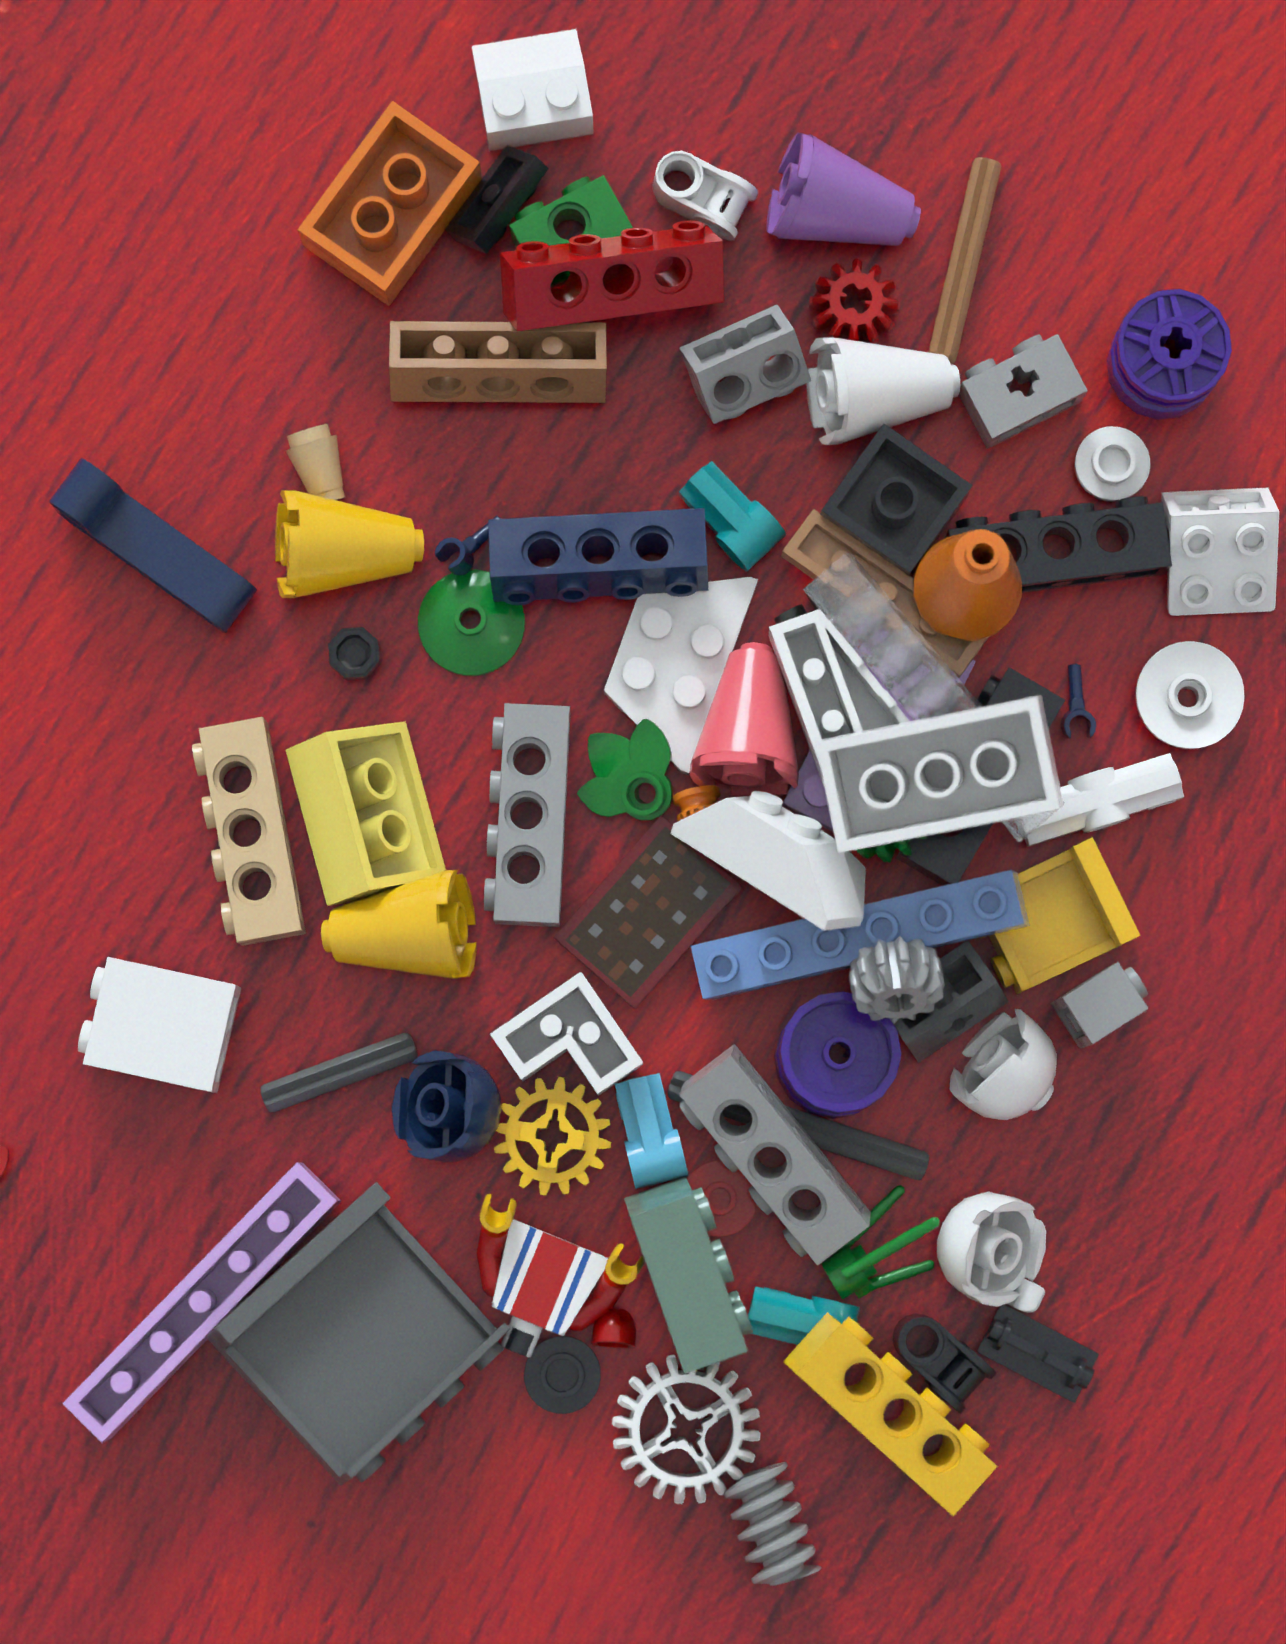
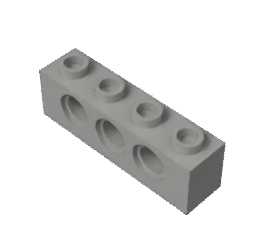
M504 703V717H494L492 749L502 750L501 771H491L489 802L499 803L498 825L488 824L487 857H497L496 878L485 879L484 911H494L493 920L495 924L560 927L570 706ZM527 748L537 749L545 757L544 767L534 775H524L517 771L514 766L517 754ZM522 802H533L543 812L540 823L532 829H521L512 822V812ZM521 855L531 856L540 864V871L536 879L526 884L517 883L509 876L511 862Z
M735 1044L683 1083L679 1094L683 1100L680 1103L683 1114L696 1129L701 1130L705 1127L718 1143L714 1146V1149L720 1160L730 1171L736 1172L739 1169L752 1184L748 1190L755 1203L765 1214L769 1215L771 1212H774L786 1226L783 1230L784 1237L799 1256L803 1257L808 1253L818 1266L869 1227L871 1211ZM739 1104L750 1111L752 1120L745 1125L735 1126L726 1121L722 1110L729 1105ZM765 1147H775L784 1153L787 1161L780 1167L769 1168L760 1163L757 1158V1152ZM807 1189L815 1192L820 1198L821 1203L814 1209L803 1210L792 1202L791 1196L798 1190Z

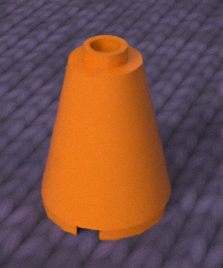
M973 530L952 535L938 541L927 550L916 568L913 597L920 616L934 631L944 636L948 635L964 639L963 641H978L993 636L1011 621L1021 601L1022 579L1018 566L1004 540L989 530Z

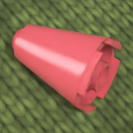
M756 642L745 643L741 645L740 649L729 654L691 760L689 775L695 784L699 786H715L716 782L731 786L730 796L734 797L751 796L753 791H763L780 797L787 794L788 784L794 789L798 786L799 772L786 683L777 657L769 645Z

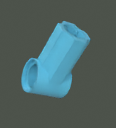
M660 1073L616 1083L617 1093L615 1094L628 1138L624 1143L635 1189L685 1176L688 1177L678 1129H673Z

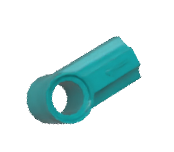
M713 461L698 470L678 493L691 509H705V524L716 534L714 536L715 540L723 551L746 572L786 536L785 530L774 516L756 500L751 502Z
M755 1286L748 1313V1319L753 1331L750 1334L798 1345L827 1312L841 1324L848 1316L857 1323L860 1307L817 1296L807 1299L791 1295L788 1292Z

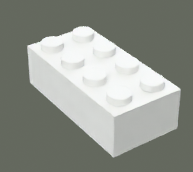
M1042 695L831 737L816 742L838 853L1058 810L1064 805Z

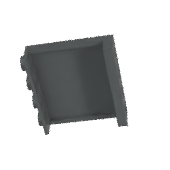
M377 1182L219 1323L206 1337L340 1486L354 1476L361 1483L369 1478L386 1461L379 1452L394 1438L402 1446L422 1428L426 1422L420 1414L433 1401L442 1408L465 1387V1384L459 1377L471 1365L474 1364L481 1371L504 1350L498 1340L510 1330L506 1323L496 1328L386 1208L385 1204L391 1197Z

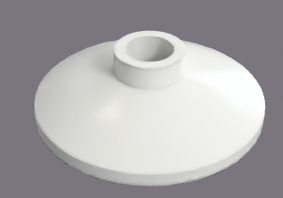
M1179 642L1161 649L1145 664L1137 681L1136 704L1143 723L1159 740L1177 748L1199 749L1220 741L1235 727L1244 706V686L1237 667L1222 651L1201 642ZM1187 688L1195 693L1197 700L1193 707H1184L1179 703L1178 692L1181 689Z

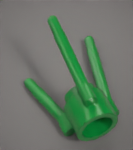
M896 1186L871 1210L870 1225L867 1229L821 1263L843 1300L854 1293L860 1299L875 1289L914 1277L935 1267L932 1260H926L869 1279V1277L878 1273L874 1267L876 1263L937 1228L940 1224L937 1217H932L920 1225L911 1228L869 1254L865 1252L861 1244L851 1250V1247L905 1193L903 1186Z

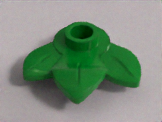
M643 719L635 728L630 740L627 737L614 733L590 734L588 737V755L596 777L589 780L578 790L577 795L592 812L606 817L625 812L639 820H652L662 816L669 809L673 798V787L666 775L672 752L663 731L651 720ZM643 783H649L655 789L656 795L651 803H645L639 797V788Z

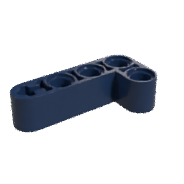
M83 458L78 461L49 500L52 507L64 519L223 633L228 631L257 591L250 582L130 497L113 479Z

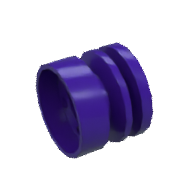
M1182 289L1157 291L1139 300L1123 319L1113 337L1107 356L1109 382L1119 400L1135 413L1157 420L1179 418L1198 408L1225 373L1232 351L1230 330L1219 309L1203 296ZM1167 339L1174 340L1175 348L1181 351L1177 359L1170 358L1169 349L1163 347Z

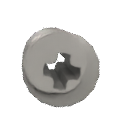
M787 1462L776 1463L744 1474V1477L736 1479V1483L723 1493L725 1499H742L743 1502L738 1509L730 1514L731 1519L749 1520L750 1526L737 1535L739 1541L756 1542L757 1547L744 1557L746 1563H763L764 1568L751 1578L753 1584H770V1586H775L803 1578L822 1569L819 1565L803 1564L815 1554L814 1545L796 1543L807 1534L809 1529L805 1523L789 1521L801 1511V1504L797 1501L782 1500L795 1488L794 1483L791 1480L775 1479L788 1467Z

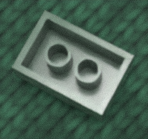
M685 1176L625 1197L624 1200L684 1374L748 1352L743 1335L753 1331L738 1291L727 1292L725 1283L735 1279L720 1239L711 1242L709 1240L707 1231L717 1227L702 1187L692 1190Z

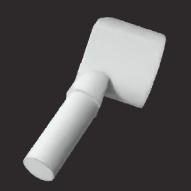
M1023 1278L1020 1286L1014 1290L1021 1295L1013 1302L1007 1304L1022 1312L1032 1313L1038 1309L1045 1295V1289Z

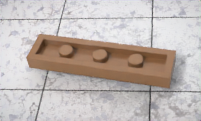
M815 509L811 511L782 551V558L957 680H959L989 638L986 637L978 641H963L964 639L948 635L944 636L934 631L920 616L913 597L914 578L829 521Z

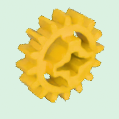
M558 1077L554 1089L547 1090L542 1078H537L535 1080V1093L529 1095L524 1089L518 1087L515 1091L520 1103L516 1107L506 1103L501 1105L503 1112L510 1117L508 1123H499L496 1131L506 1135V1142L495 1146L494 1150L495 1153L499 1154L509 1153L511 1160L503 1168L506 1174L517 1169L523 1172L519 1183L520 1187L526 1188L535 1179L540 1181V1195H547L551 1183H558L560 1190L565 1195L569 1194L570 1179L576 1177L585 1186L590 1183L584 1171L589 1165L601 1170L604 1167L603 1162L595 1154L597 1149L611 1148L610 1141L599 1138V1131L611 1124L609 1119L596 1120L593 1114L602 1104L599 1099L590 1101L587 1104L582 1100L586 1088L584 1085L580 1084L572 1093L565 1091V1079ZM548 1100L546 1113L533 1123L519 1121L525 1111L532 1105ZM568 1103L575 1106L583 1114L587 1121L589 1132L575 1130L566 1118ZM558 1110L557 1121L560 1122L559 1129L568 1134L567 1143L557 1144L555 1152H552L551 1162L547 1163L548 1152L545 1151L546 1144L544 1141L537 1139V1133L539 1129H548L550 1121H553L554 1111ZM516 1141L528 1142L539 1155L537 1170L529 1166L521 1157ZM572 1149L586 1151L578 1164L567 1171L557 1173L560 1158Z

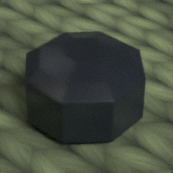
M363 627L342 628L328 644L330 666L346 681L368 679L381 664L379 641Z

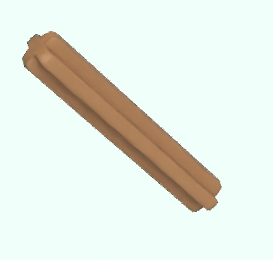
M984 157L975 158L972 164L928 351L929 353L945 355L950 364L956 361L1001 171V164L998 161Z

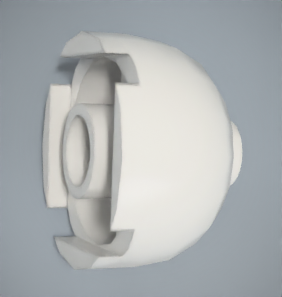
M1015 1009L1016 1017L1014 1018L1003 1012L983 1026L962 1052L964 1056L972 1057L964 1067L962 1074L954 1068L950 1076V1091L969 1109L983 1117L998 1120L1016 1118L1030 1110H1039L1048 1102L1053 1094L1054 1086L1052 1083L1056 1075L1057 1064L1056 1050L1052 1040L1043 1029L1021 1009Z
M992 1192L977 1194L964 1198L951 1209L942 1223L937 1239V1259L947 1281L968 1298L984 1305L998 1307L1013 1302L1021 1294L1014 1290L1020 1286L1023 1278L1031 1281L1034 1280L1040 1270L1046 1251V1229L1043 1221L1035 1218L1032 1210L1036 1209L1029 1203L1015 1197Z

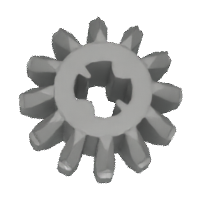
M899 936L893 942L886 943L878 940L875 948L864 947L859 949V957L850 962L849 980L853 1000L856 1002L858 1012L869 1014L873 1021L890 1018L891 1022L895 1023L899 1018L906 1017L915 1020L916 1014L919 1012L929 1013L934 1011V1003L943 998L944 979L941 961L937 958L935 948L925 947L922 939L904 942L902 937Z

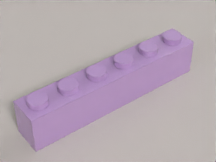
M297 1162L62 1404L101 1442L111 1439L206 1342V1337L273 1273L340 1204L341 1200L304 1163Z

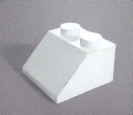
M576 29L472 46L489 151L504 149L506 145L517 147L594 134L587 78Z

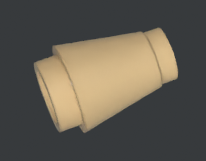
M328 424L315 426L288 435L287 440L290 449L286 450V453L308 494L333 500L345 498L342 488L343 480L337 435L331 436Z

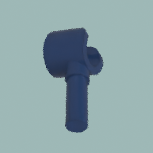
M495 516L493 519H501V518H500L499 516ZM488 523L462 542L457 538L451 537L439 542L435 549L436 558L440 562H444L455 552H460L458 559L452 562L448 569L454 575L467 574L473 567V553L489 539Z
M1068 665L1069 711L1064 714L1061 720V729L1064 735L1071 739L1070 721L1075 716L1082 715L1087 721V737L1091 738L1096 731V721L1092 714L1085 710L1081 665Z

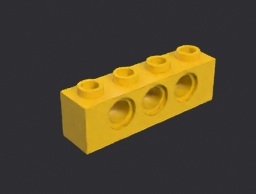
M827 1312L783 1362L954 1516L997 1468L983 1454L990 1445L966 1423L959 1430L950 1424L945 1417L951 1409L927 1387L920 1395L906 1383L912 1376V1373L889 1352L880 1360L868 1349L867 1345L874 1338L848 1316L841 1324ZM856 1363H864L865 1374L861 1381L852 1386H845L844 1376L848 1368ZM895 1399H903L904 1408L901 1415L895 1420L884 1421L883 1415L886 1406ZM942 1434L943 1441L938 1452L931 1456H923V1446L927 1439L933 1435Z

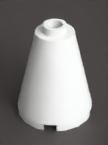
M835 337L816 338L810 348L809 354L819 353L817 367L807 368L811 381L807 383L808 406L813 427H824L826 435L819 438V440L825 445H838L877 432L883 424L893 427L948 409L951 406L953 397H958L960 393L959 370L956 365L950 364L945 355Z

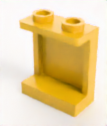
M1093 837L1059 855L1018 873L1030 926L989 935L998 954L991 958V962L1003 987L1006 988L1013 985L1016 994H1020L1141 936Z

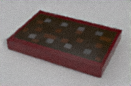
M662 816L654 822L554 936L557 942L634 1009L641 1004L742 888L736 880L712 859L670 834L673 825Z

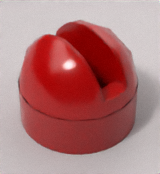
M613 1308L594 1322L592 1345L615 1349L635 1347V1320L628 1311L623 1309L617 1311V1309Z

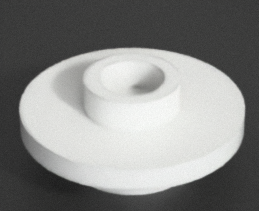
M1109 426L1093 431L1082 441L1075 456V472L1079 483L1090 495L1103 501L1115 502L1133 496L1142 488L1150 471V456L1144 442L1135 433L1122 427Z

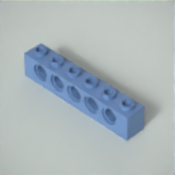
M1008 870L865 904L861 925L857 927L824 931L807 919H801L692 945L691 950L702 998L705 1000H716L851 968L850 962L859 957V949L864 947L875 948L878 940L886 943L893 942L901 936L904 942L922 939L925 947L938 948L1027 927L1030 924L1018 873Z

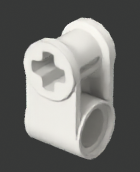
M673 151L665 155L657 165L653 182L654 195L662 206L689 220L707 224L719 238L730 241L735 240L738 234L735 226L748 201H754L759 194L755 186L747 180L731 172L720 170L684 151ZM671 171H682L690 177L692 186L685 191H675L666 185L664 177ZM730 198V201L725 211L721 213L720 211L726 199Z

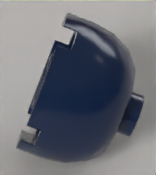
M434 1050L418 1056L411 1063L418 1066L412 1071L409 1078L401 1077L395 1088L392 1117L394 1131L398 1139L406 1140L409 1148L412 1149L408 1152L418 1158L440 1162H457L472 1157L491 1141L499 1125L502 1109L500 1091L493 1077L475 1060L463 1055Z

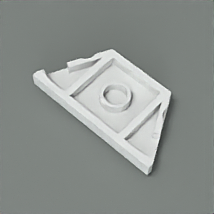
M753 577L708 582L709 591H697L685 597H675L667 593L642 594L636 600L604 688V694L636 724V727L643 719H649L663 731L671 748V762L680 773L689 775L691 760L728 656L734 650L757 586L758 579Z

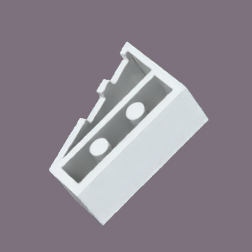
M821 608L769 627V639L823 787L824 782L816 742L831 737L910 722L897 706L896 701L887 690H884L864 665V661Z

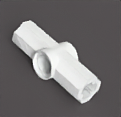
M1170 753L1114 770V767H1108L1067 781L1068 785L1060 787L1064 803L1061 809L1018 817L1017 821L1028 847L1083 830L1084 833H1089L1130 819L1129 815L1147 809L1151 810L1182 799L1184 797L1182 781Z

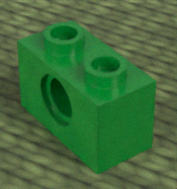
M604 175L591 181L590 177H583L572 182L562 190L563 197L544 206L543 202H536L525 207L515 215L516 222L509 225L511 239L515 247L521 243L532 241L544 242L549 246L569 243V240L559 237L555 232L556 227L565 220H576L581 223L585 228L582 235H596L601 239L621 236L623 230L633 228ZM563 271L557 274L552 280L551 288L569 279L570 271Z

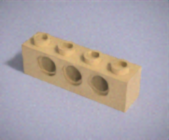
M257 717L199 728L201 743L192 744V750L198 776L207 775L210 796L202 797V807L207 829H217L220 849L211 850V856L217 882L226 881L229 902L221 903V913L226 935L235 934L237 943L245 946L306 934L267 721L264 717ZM233 767H247L252 774L249 787L241 793L227 792L224 787L226 773ZM245 819L259 821L261 825L259 840L248 847L236 845L233 838L236 825ZM253 872H265L271 880L270 891L260 900H249L243 893L244 880Z

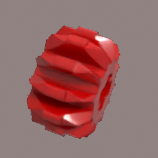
M859 258L852 260L850 273H846L839 262L833 263L830 268L832 279L818 276L815 280V287L821 294L811 296L809 299V308L821 312L813 319L814 328L821 330L832 326L828 337L840 338L841 335L848 336V340L859 341V336H862L866 343L878 344L879 338L876 330L890 334L894 329L895 323L887 315L896 314L900 310V301L888 297L896 289L895 281L886 280L877 283L882 272V267L879 264L871 267L868 275L861 273L862 261ZM851 296L855 302L864 300L865 304L862 313L858 314L853 307L845 310L846 297Z

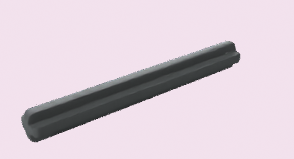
M676 1071L668 1088V1097L671 1100L682 1103L683 1100L679 1094L683 1083L693 1075ZM732 1104L722 1110L723 1116L744 1124L752 1120L750 1111L742 1105ZM785 1106L820 1149L915 1180H922L926 1173L929 1155L925 1151Z

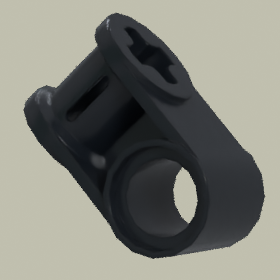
M916 1313L907 1315L894 1328L892 1340L898 1354L924 1377V1382L959 1414L966 1409L965 1400L985 1378L992 1379L997 1374L989 1364L963 1341H958L940 1323L926 1315ZM915 1326H929L934 1337L930 1350L920 1355L911 1354L906 1345V1337L909 1331Z

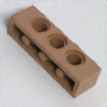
M390 321L389 376L391 402L605 403L607 372L606 323L582 322L517 332L510 322Z

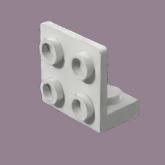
M1269 488L1161 492V502H1163L1166 526L1169 531V547L1172 567L1168 570L1167 609L1169 614L1178 616L1273 611L1276 607L1279 509Z

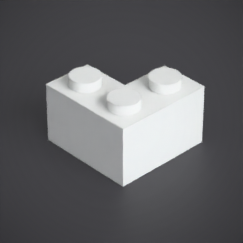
M582 972L490 1033L522 1081H525L568 1051L599 1096L643 1066V1061Z

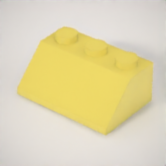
M406 721L329 731L285 750L327 906L353 902L446 870Z

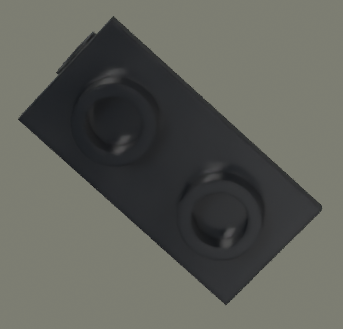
M1005 1304L999 1306L977 1350L978 1353L1073 1403H1075L1081 1389H1086L1095 1371L1092 1368L1099 1356L1097 1352Z

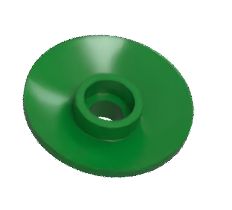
M471 569L465 575L448 574L429 589L419 609L418 631L426 652L440 667L458 675L480 676L496 671L515 655L524 636L525 615L522 605H511L505 601L494 602L490 572ZM466 611H476L481 616L480 624L476 628L467 629L461 625V616Z

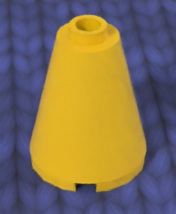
M281 490L280 495L284 503H278L275 560L276 562H281V565L286 566L287 577H277L278 590L282 598H297L410 573L413 570L414 562H422L424 535L422 529H414L411 518L296 490Z
M444 870L333 908L330 912L329 920H324L321 926V939L324 950L332 952L334 959L339 963L453 979L470 977L475 965L477 942H466L468 926L476 925L471 891L465 876L457 874L458 870Z

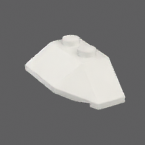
M753 791L751 796L725 798L673 824L670 834L822 930L861 925L864 915L866 868L850 851L838 853L835 838L821 830V823L813 818L790 812L782 807L783 801L779 797L763 791Z

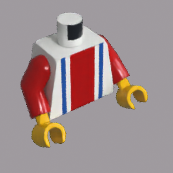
M492 1194L485 1196L480 1212V1222L482 1225L476 1256L482 1290L489 1297L493 1298L492 1307L512 1315L508 1325L510 1330L505 1333L501 1342V1346L508 1350L531 1358L543 1328L561 1336H564L567 1329L572 1331L585 1330L614 1308L627 1285L637 1277L644 1265L645 1259L642 1256L636 1265H625L619 1258V1254L625 1246L623 1244H618L610 1257L607 1258L513 1219L516 1210V1201L514 1199H510L506 1212H496L490 1206Z

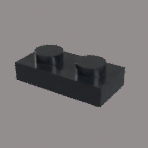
M506 145L445 230L457 242L487 254L492 246L503 237L508 224L524 202L535 193L538 183L549 168L537 156Z

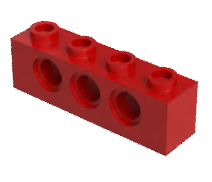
M680 221L673 224L672 229L652 231L643 227L628 228L621 232V236L602 239L596 235L583 234L571 237L569 243L550 246L544 242H525L517 245L516 250L500 252L503 314L517 332L725 302L723 241L707 224L700 221ZM672 256L671 266L665 272L655 274L658 263L664 258ZM615 264H622L621 271L615 278L603 281L604 274L609 267ZM563 271H570L569 279L564 285L558 288H551L552 280L557 274Z

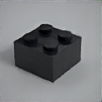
M883 424L825 504L820 514L911 576L923 555L934 545L964 503L973 485L889 426Z

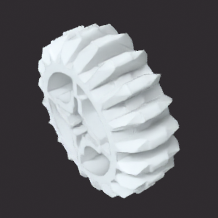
M672 1354L666 1357L669 1369L667 1374L661 1376L653 1362L646 1365L647 1373L653 1380L647 1386L636 1376L630 1378L629 1384L640 1394L636 1400L627 1395H619L617 1403L624 1408L630 1409L631 1414L630 1417L614 1416L612 1418V1425L618 1428H629V1435L614 1439L613 1445L615 1449L632 1447L634 1453L626 1456L621 1461V1466L624 1470H627L638 1463L641 1464L644 1469L637 1474L634 1480L638 1487L645 1485L651 1476L656 1478L658 1481L653 1490L655 1498H662L668 1484L676 1486L674 1492V1502L676 1504L684 1503L685 1487H694L697 1502L703 1503L706 1501L704 1484L712 1482L715 1491L719 1495H723L727 1489L720 1478L722 1474L727 1471L734 1480L744 1477L742 1471L733 1464L737 1457L745 1462H754L755 1454L741 1446L743 1440L752 1442L760 1440L761 1434L759 1431L744 1429V1421H752L759 1418V1411L757 1408L741 1411L739 1404L748 1400L752 1393L748 1387L740 1389L735 1394L730 1392L729 1388L738 1378V1374L735 1371L731 1370L721 1382L714 1378L719 1369V1362L707 1366L705 1373L695 1370L684 1374L683 1370H678L677 1359ZM677 1383L700 1384L711 1389L721 1398L712 1404L698 1409L689 1408L679 1400L671 1385ZM657 1394L666 1410L668 1421L660 1433L642 1444L639 1430L641 1416L648 1402ZM671 1403H674L680 1414H684L688 1420L701 1419L711 1413V1416L701 1421L702 1429H695L696 1433L700 1435L696 1441L702 1450L701 1453H698L692 1442L688 1443L685 1437L677 1439L673 1437L665 1443H661L671 1436L670 1428H677V1424L673 1423L676 1415L670 1406ZM730 1413L732 1419L731 1440L723 1456L715 1463L705 1444V1434L708 1428L718 1422V1419ZM672 1449H683L693 1457L701 1471L692 1474L671 1472L659 1466L652 1458Z

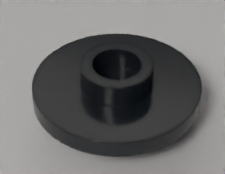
M557 1336L543 1341L535 1347L531 1358L528 1357L525 1364L524 1381L530 1397L538 1406L552 1413L567 1414L582 1409L594 1398L600 1385L601 1370L596 1355L588 1345L573 1337Z

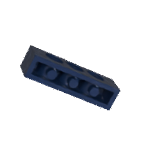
M704 508L488 520L490 581L494 602L505 601L511 605H526L534 600L541 599L580 602L588 597L613 596L618 599L629 600L638 598L642 594L667 593L675 597H685L697 591H709ZM649 553H659L664 556L658 561L642 559L644 555ZM595 556L610 558L609 561L603 564L588 562L589 559ZM541 559H553L556 561L548 567L534 565L535 562Z

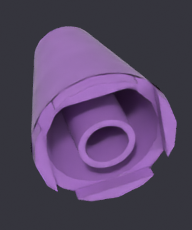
M803 133L795 134L778 170V173L783 174L779 191L772 190L767 214V232L769 234L778 236L781 239L893 246L900 245L904 237H913L921 214L920 207L914 206V194L815 136Z

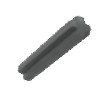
M401 1033L263 1084L260 1087L261 1096L266 1109L269 1112H277L410 1063L418 1057V1052L412 1036L409 1033Z

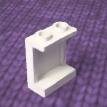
M107 957L105 968L97 967L92 980L90 998L97 1000L93 1021H84L79 1036L78 1052L85 1053L83 1064L217 1093L241 987L231 983Z

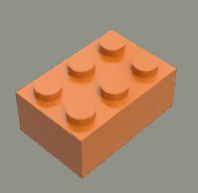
M392 101L297 229L302 245L390 306L481 181L480 162Z

